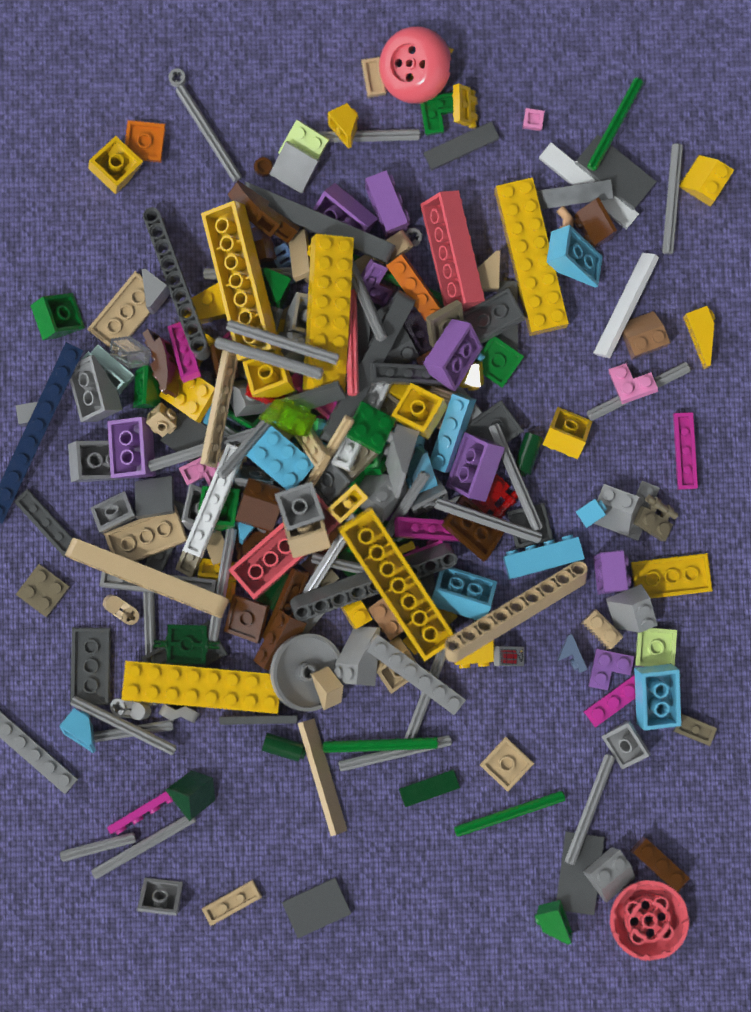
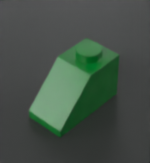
M561 900L539 905L535 914V920L537 925L541 926L542 932L567 945L571 944L573 931Z

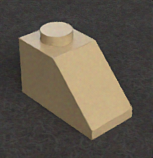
M495 251L477 268L484 292H498L500 251Z

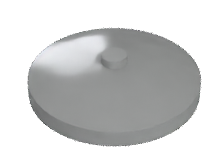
M311 633L298 634L283 642L274 654L270 668L271 684L277 697L285 705L295 710L310 712L322 709L311 673L327 666L334 673L335 663L340 655L337 647L327 638Z

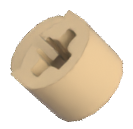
M107 595L104 598L103 607L122 622L133 625L138 621V611L115 595Z

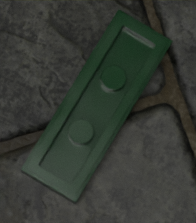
M450 770L399 788L404 806L408 807L459 789L460 787L454 770Z

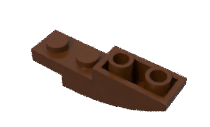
M237 181L229 191L228 196L231 201L245 204L248 220L271 237L275 234L286 243H289L298 232L299 226L270 208L268 200L240 181Z
M147 329L142 334L146 340V346L152 352L151 356L154 360L150 364L153 370L152 374L158 380L160 390L165 395L169 394L176 398L179 392L180 377L173 346L158 334Z

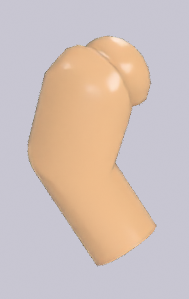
M562 206L557 210V213L563 219V225L560 228L568 225L573 227V216Z

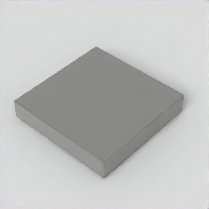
M286 141L270 175L302 194L320 160L291 142Z

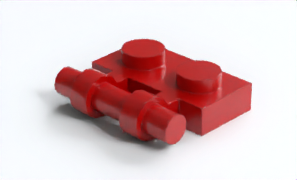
M495 474L486 502L475 499L472 502L484 513L491 510L493 512L492 516L502 519L505 516L506 510L516 503L515 500L518 496L515 490L508 495L506 490L510 485ZM502 497L505 501L497 508L494 504Z

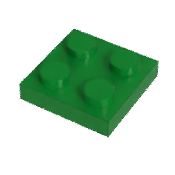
M497 337L489 339L481 351L485 356L482 361L483 375L503 388L524 356Z
M361 401L354 414V422L345 437L380 454L396 419Z

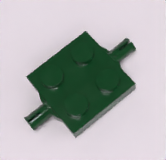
M168 624L166 639H154L153 643H161L153 644V648H165L167 653L166 663L206 664L208 649L220 650V646H212L220 645V641H208L206 625Z

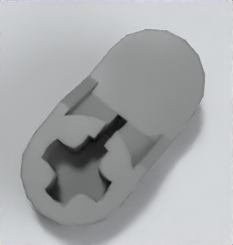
M117 698L110 704L112 714L121 718L143 720L147 719L151 714V707L146 702Z
M163 704L158 712L171 721L182 717L192 723H195L200 714L188 706L175 709L167 704Z

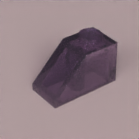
M412 310L403 327L416 351L422 355L433 349V347L429 343L427 325L421 313Z

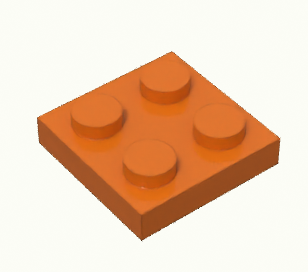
M127 120L125 145L142 161L161 163L166 125Z

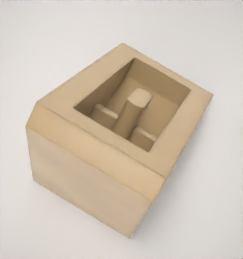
M327 666L311 673L323 710L341 703L343 685L333 671Z

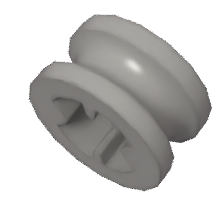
M178 68L170 71L168 76L173 87L178 88L185 84L186 76L184 71ZM177 74L179 76L180 74L181 81H173L174 75Z
M410 228L407 230L406 235L416 233V238L419 239H414L412 243L414 246H417L421 242L422 234L418 229Z

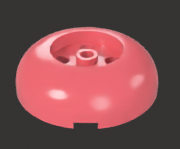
M412 26L398 31L386 42L380 56L379 72L385 88L395 98L406 103L419 104L433 99L443 90L448 82L451 61L450 50L444 39L429 28ZM415 47V48H416L415 53H414V54H410V52H412V51H413V48ZM399 60H402L401 67H398ZM411 73L413 74L412 81L407 77Z
M653 880L635 882L623 889L612 905L610 912L612 934L618 945L635 958L646 961L666 958L673 954L686 938L689 928L686 904L673 888L664 883ZM643 901L649 902L648 909L641 907ZM661 912L665 914L663 921L657 918V915ZM645 916H650L651 920L646 922L644 918ZM636 917L638 919V923L636 925H631V918ZM648 929L654 930L652 937L646 935Z

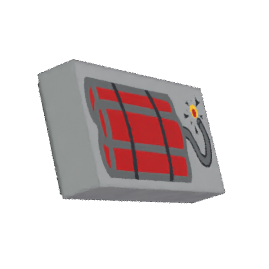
M494 646V666H524V647Z

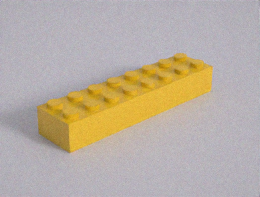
M533 177L497 185L494 192L529 336L567 328L569 323L556 270L547 263L549 241Z
M232 201L201 213L227 320L277 334L245 204ZM231 332L232 340L267 352L275 349L281 351V347ZM236 354L237 361L244 362L251 359Z
M315 234L311 238L305 344L337 353L339 360L334 365L304 355V363L324 370L321 379L303 375L302 391L304 392L335 381H339L345 392L353 237Z
M367 508L337 528L422 659L426 661L445 648V641L454 634L373 509Z
M125 661L121 700L278 714L279 698L273 690L269 673Z

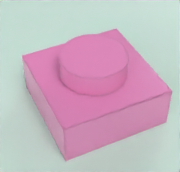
M526 108L523 129L541 131L544 111Z

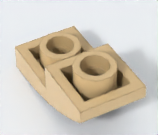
M217 530L216 533H212L207 546V551L213 565L221 562L224 546L222 533Z

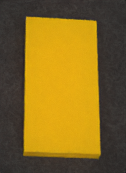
M708 553L631 562L634 587L642 584L650 599L713 591Z

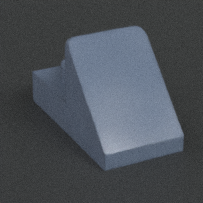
M567 635L557 661L571 656L570 663L574 671L577 670L578 673L588 670L573 635Z

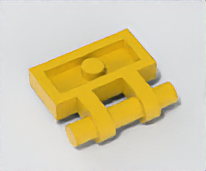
M462 84L453 85L454 122L464 126L469 125L470 129L476 128L478 114H476L477 97H475V90H470V87Z

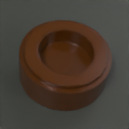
M266 157L258 158L254 163L255 173L260 177L270 175L273 168L271 160Z

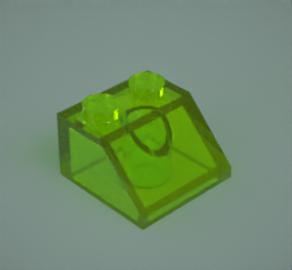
M284 398V400L275 399L258 419L288 434L308 437L316 415L310 413L311 409L302 405L300 407L295 406V401Z

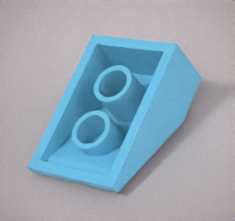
M571 225L551 231L547 263L560 274L592 287H598L603 256Z

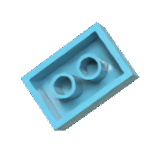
M273 426L265 432L246 455L286 490L297 487L314 467L308 456Z
M451 567L439 572L431 600L436 608L479 620L489 614L497 581Z
M673 664L634 668L636 724L643 730L681 726L679 669Z

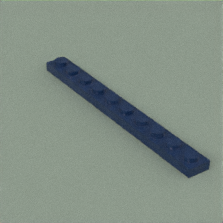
M68 342L65 343L0 482L1 524H3L84 352V350Z

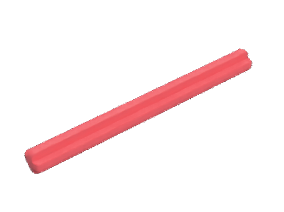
M351 289L347 351V394L349 396H357L359 393L357 294L354 289Z

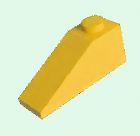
M708 306L686 313L683 317L703 369H707L711 365L715 320L713 311L709 310Z

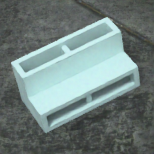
M99 345L91 353L88 351L81 359L83 360L94 355L118 391V394H121L135 378L128 369Z

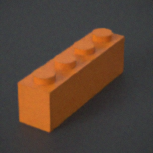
M404 253L386 265L404 292L416 300L414 306L425 321L427 316L442 308Z

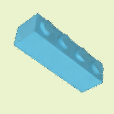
M453 393L451 395L430 458L432 468L444 473L451 472L477 399L461 393Z
M573 535L562 537V541L555 543V540L543 542L544 546L537 548L536 545L525 547L523 552L518 553V550L506 552L507 556H504L503 560L508 579L584 560L579 537L574 538Z

